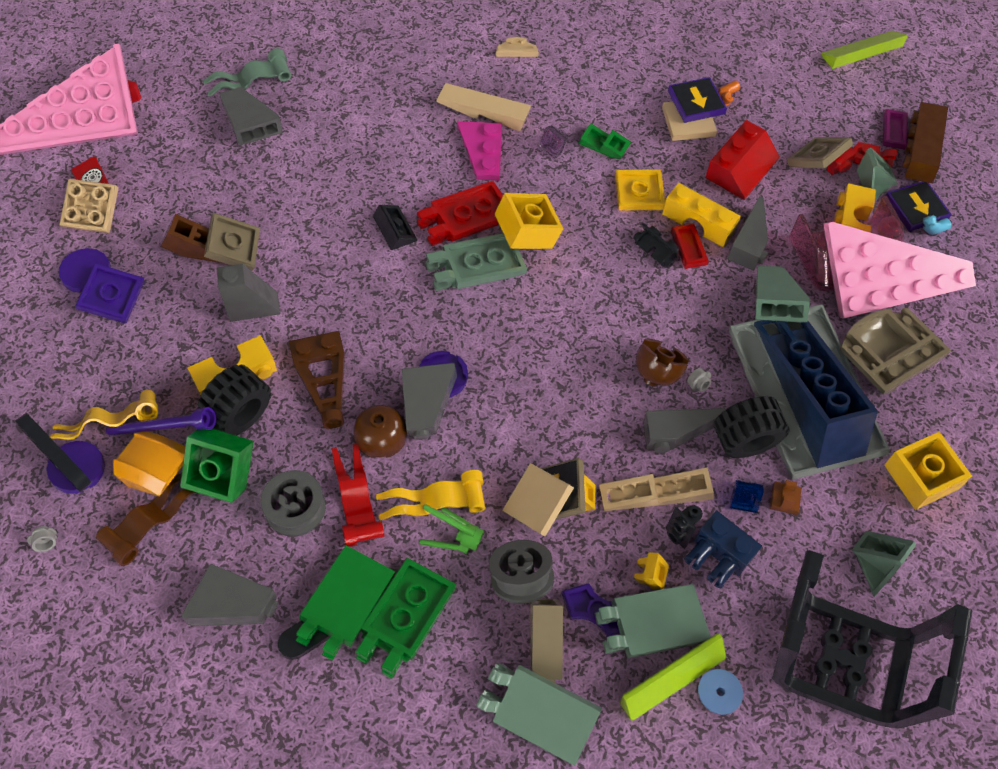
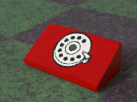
M96 156L71 169L75 180L109 184Z

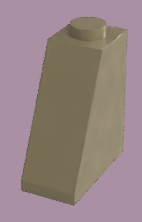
M541 598L530 602V670L554 683L555 679L562 680L563 605L559 599Z

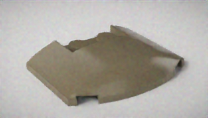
M890 308L865 316L848 331L840 347L843 354L883 395L895 391L898 386L924 370L930 369L951 352L909 308H902L901 313H893Z

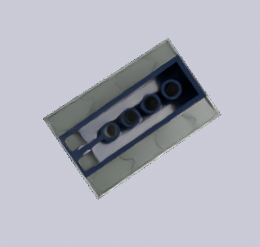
M823 304L809 307L807 322L753 320L730 326L729 333L733 346L744 367V373L755 396L774 397L790 428L787 437L776 447L791 480L889 454L890 449L876 421L878 410L862 391L848 358L840 350L841 343Z

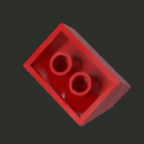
M745 120L710 160L705 178L745 200L778 161L780 156L767 131Z

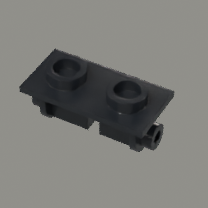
M642 223L644 231L642 233L640 231L637 232L633 237L636 245L647 254L655 248L656 250L651 254V257L662 267L670 268L674 264V258L678 261L681 260L678 253L679 248L671 240L666 242L661 238L662 234L657 228L652 225L648 227L645 223Z
M690 505L681 512L678 507H675L666 526L667 535L674 544H680L683 549L687 547L696 530L695 523L702 518L701 508L696 505Z

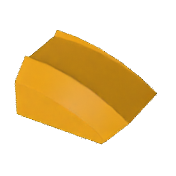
M153 432L134 433L133 439L118 458L113 459L114 475L129 488L160 497L183 466L186 446Z

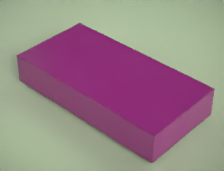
M885 110L882 146L905 150L908 127L907 112Z

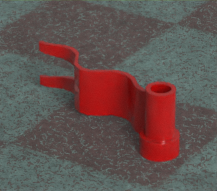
M357 443L353 444L354 479L352 480L344 469L337 447L331 448L347 525H342L345 545L353 547L357 546L358 542L384 537L382 521L375 522L359 446Z

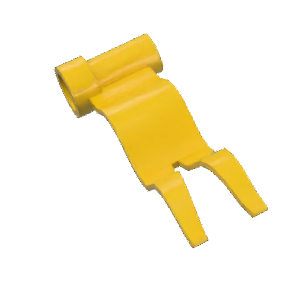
M144 390L141 392L138 401L130 403L123 411L118 413H110L102 408L92 407L86 411L81 422L71 426L55 424L52 429L76 432L71 434L55 433L51 434L50 438L75 439L80 435L85 424L90 421H97L109 427H117L133 415H136L140 421L154 420L158 415L156 394L152 390Z
M469 470L461 474V481H439L421 490L394 488L376 494V500L399 497L413 502H420L417 505L403 504L395 506L379 514V520L402 514L411 516L430 514L423 509V505H428L436 510L445 507L460 508L468 506L471 513L482 512L485 510L482 472L480 470Z

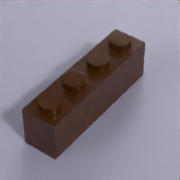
M921 102L918 111L913 110L910 120L911 126L907 137L911 139H908L905 153L909 154L905 155L902 168H906L905 178L933 184L940 167L948 113L947 106Z

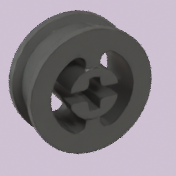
M290 470L274 476L265 485L261 494V508L268 524L274 531L284 536L296 537L311 532L321 523L325 515L326 501L322 488L316 478L304 471ZM312 496V503L308 508L306 498ZM279 498L281 508L275 510V504Z
M515 540L498 547L489 559V570L492 575L491 583L496 595L507 602L523 604L534 602L548 594L554 585L551 552L543 544L532 540Z

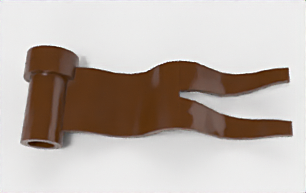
M182 472L175 475L160 497L157 496L149 504L140 505L132 509L115 529L105 526L96 534V539L113 554L112 558L120 566H126L136 558L139 552L136 545L152 527L168 522L178 512L185 499L196 493L184 489L175 495L164 510L161 509L165 505L173 487L181 481Z

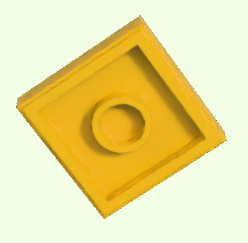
M661 169L615 170L618 210L664 209L665 195Z

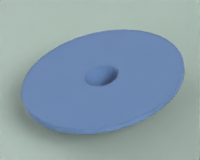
M723 669L710 670L703 675L699 682V698L702 704L711 712L726 715L734 712L740 706L743 699V689L740 681L731 672Z

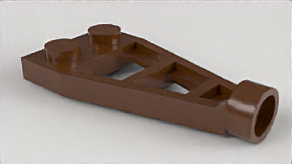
M335 331L289 341L294 367L321 415L323 427L326 429L341 427L344 424L342 403L345 353L340 332ZM325 360L332 361V372L330 375L314 377L309 369L311 363ZM334 384L335 396L321 399L317 387Z

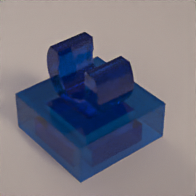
M736 480L730 499V509L758 513L764 493L763 485Z

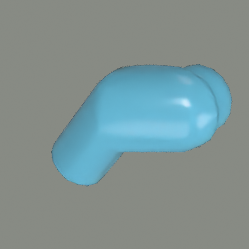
M934 215L923 218L925 225L923 229L928 234L935 235L951 229V221L948 218L936 221V216Z

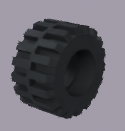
M242 364L239 366L233 365L216 375L208 383L200 395L197 409L212 408L216 415V424L213 429L237 436L249 429L262 416L271 398V388L247 366Z
M768 396L753 397L740 401L724 410L713 423L726 456L731 458H745L763 453L778 445L787 437L790 431L777 400L774 397Z

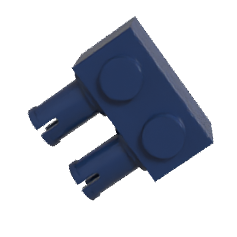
M716 510L699 530L694 539V542L697 544L684 557V560L690 565L696 559L692 568L699 570L710 555L715 557L720 562L707 575V579L712 584L718 577L719 579L714 586L721 589L733 573L738 577L757 555L762 545Z

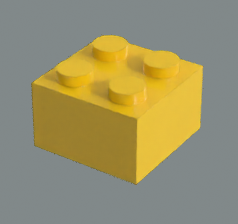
M504 193L495 212V216L510 249H552L564 229L547 194Z
M940 431L895 451L884 464L915 510L959 490L972 477Z

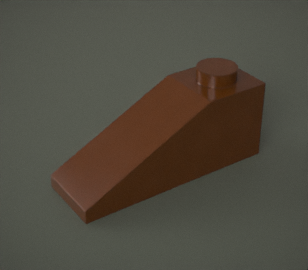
M175 214L160 247L183 257L219 262L204 257L209 228Z

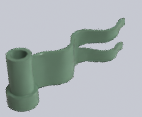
M279 48L273 49L268 53L269 60L250 61L245 64L238 74H229L223 71L212 73L208 78L202 80L203 84H208L217 78H226L233 82L239 81V83L219 82L212 90L207 92L208 97L214 95L222 88L235 89L242 87L247 89L252 81L259 77L272 78L278 76L279 80L288 81L291 78V72L287 65L285 52Z

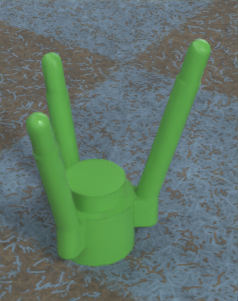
M423 505L425 511L459 529L456 540L460 541V544L420 539L419 544L458 550L465 554L468 553L469 549L477 550L484 530L469 523L447 508H442V512L428 505Z

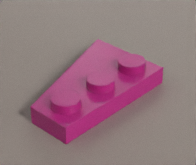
M457 121V128L462 136L463 144L469 155L476 179L500 181L502 123Z

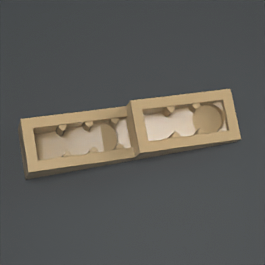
M445 83L437 98L438 103L467 116L478 119L479 115H482L517 131H521L532 106Z
M708 467L654 478L653 474L599 484L604 511L714 500ZM609 493H610L611 502L608 500V494H609Z

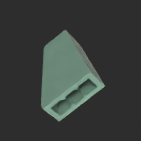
M758 266L755 320L807 322L810 298L784 267Z

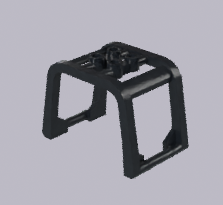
M807 550L798 576L797 586L772 676L775 683L802 697L864 721L889 728H905L954 715L973 611L957 604L940 615L912 628L890 625L811 594L809 588L813 589L817 584L824 555ZM809 610L831 618L828 631L821 637V645L823 647L821 657L814 665V671L817 675L815 685L792 675L797 655L800 651ZM842 623L859 629L857 641L851 645L849 650L838 649L843 643V636L840 633ZM871 634L894 641L880 709L856 701L858 689L866 681L864 669L867 658L872 654V647L869 644ZM942 634L946 639H953L947 676L943 675L935 680L927 700L901 709L913 645ZM837 667L849 669L843 675V683L846 686L844 696L827 690L829 677L836 672Z

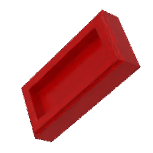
M695 224L672 227L671 234L676 246L679 248L678 252L684 268L708 265L709 260Z

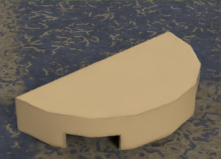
M522 37L507 38L506 42L501 45L499 44L496 49V57H538L539 54L537 46L527 42L526 38Z

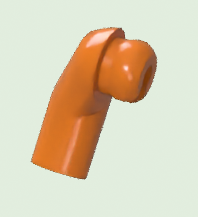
M736 80L720 87L718 90L725 106L733 101L734 97L731 94L740 90V84Z

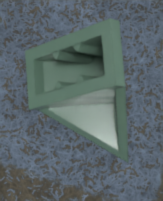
M872 148L867 149L857 172L863 187L876 189V200L890 187L898 183L891 166Z
M865 531L853 547L852 551L859 560L874 597L907 559L916 546L915 541Z

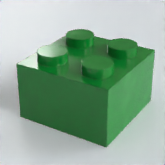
M216 429L194 431L187 436L180 487L233 503L247 488L254 441Z

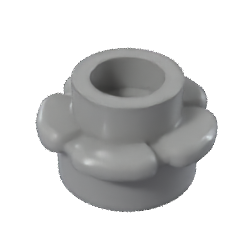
M702 368L694 370L687 380L692 391L703 392L707 390L711 385V373L709 371L705 372Z
M40 526L32 531V535L27 537V542L34 551L46 552L55 547L57 532L51 527Z

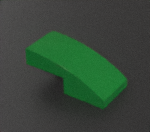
M590 123L578 143L608 157L621 159L631 141L614 130L607 134Z

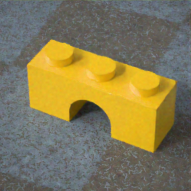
M678 183L667 196L662 213L681 225L688 218L698 221L704 229L703 237L723 248L735 233L741 217L681 183Z
M848 183L845 191L840 192L836 205L840 206V210L837 209L834 222L871 233V225L863 224L856 219L867 221L874 208L876 189Z
M261 335L237 345L240 360L236 365L242 364L247 366L261 379H266L273 372L277 371L274 358ZM212 357L187 367L200 395L208 383L226 369L217 366Z

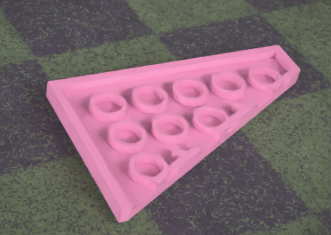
M114 44L113 48L103 55H98L91 63L85 64L70 74L68 79L59 85H54L46 94H41L28 103L27 107L6 118L5 122L0 124V155L137 135L136 121L120 44Z
M835 222L823 223L840 318H848L976 286L973 263L971 261Z

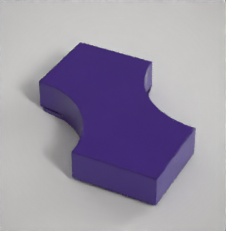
M589 583L561 592L570 620L583 619L597 625L595 613L599 612V608L612 606L611 601L598 596ZM617 621L597 625L602 629L606 637L620 635Z

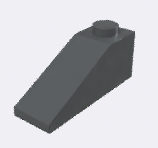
M760 196L732 245L728 260L753 271L758 263L763 265L768 251L765 250L768 243L764 198Z
M726 408L646 411L643 420L646 450L666 453L713 429L714 421Z

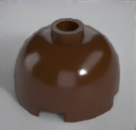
M644 339L636 355V367L641 376L644 377V382L653 387L672 385L677 382L686 372L689 359L675 347L672 351L661 347L662 341Z
M374 405L365 409L356 418L353 429L355 444L357 443L359 450L363 454L371 458H389L398 453L406 442L407 430L405 421L399 411L390 406Z

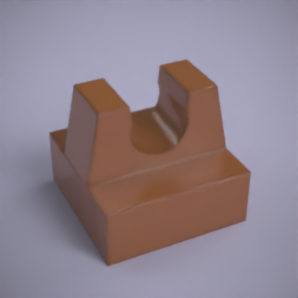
M786 480L783 483L775 481L772 486L770 509L797 515L800 510L802 487L797 486V482Z

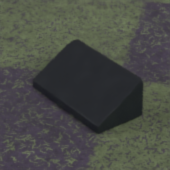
M378 205L373 218L390 250H395L417 241L398 205Z

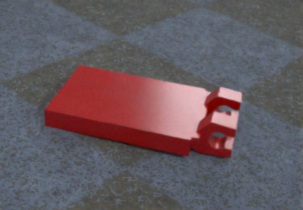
M490 181L431 201V207L417 212L419 219H417L416 223L420 229L429 227L435 222L437 223L436 226L428 229L430 236L427 237V240L431 246L440 244L446 239L453 242L498 226L499 223L495 212L503 194L495 182Z

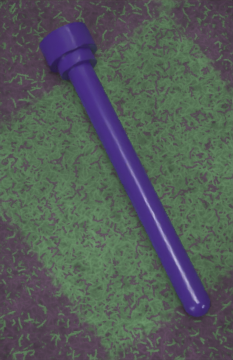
M210 407L198 408L191 415L129 422L117 427L107 426L106 433L108 435H120L192 426L200 431L210 430L216 424V415Z

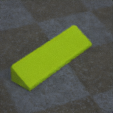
M889 31L822 52L821 56L834 69L903 47L908 35Z
M715 634L625 693L620 700V705L630 720H635L724 661L726 653L721 634Z

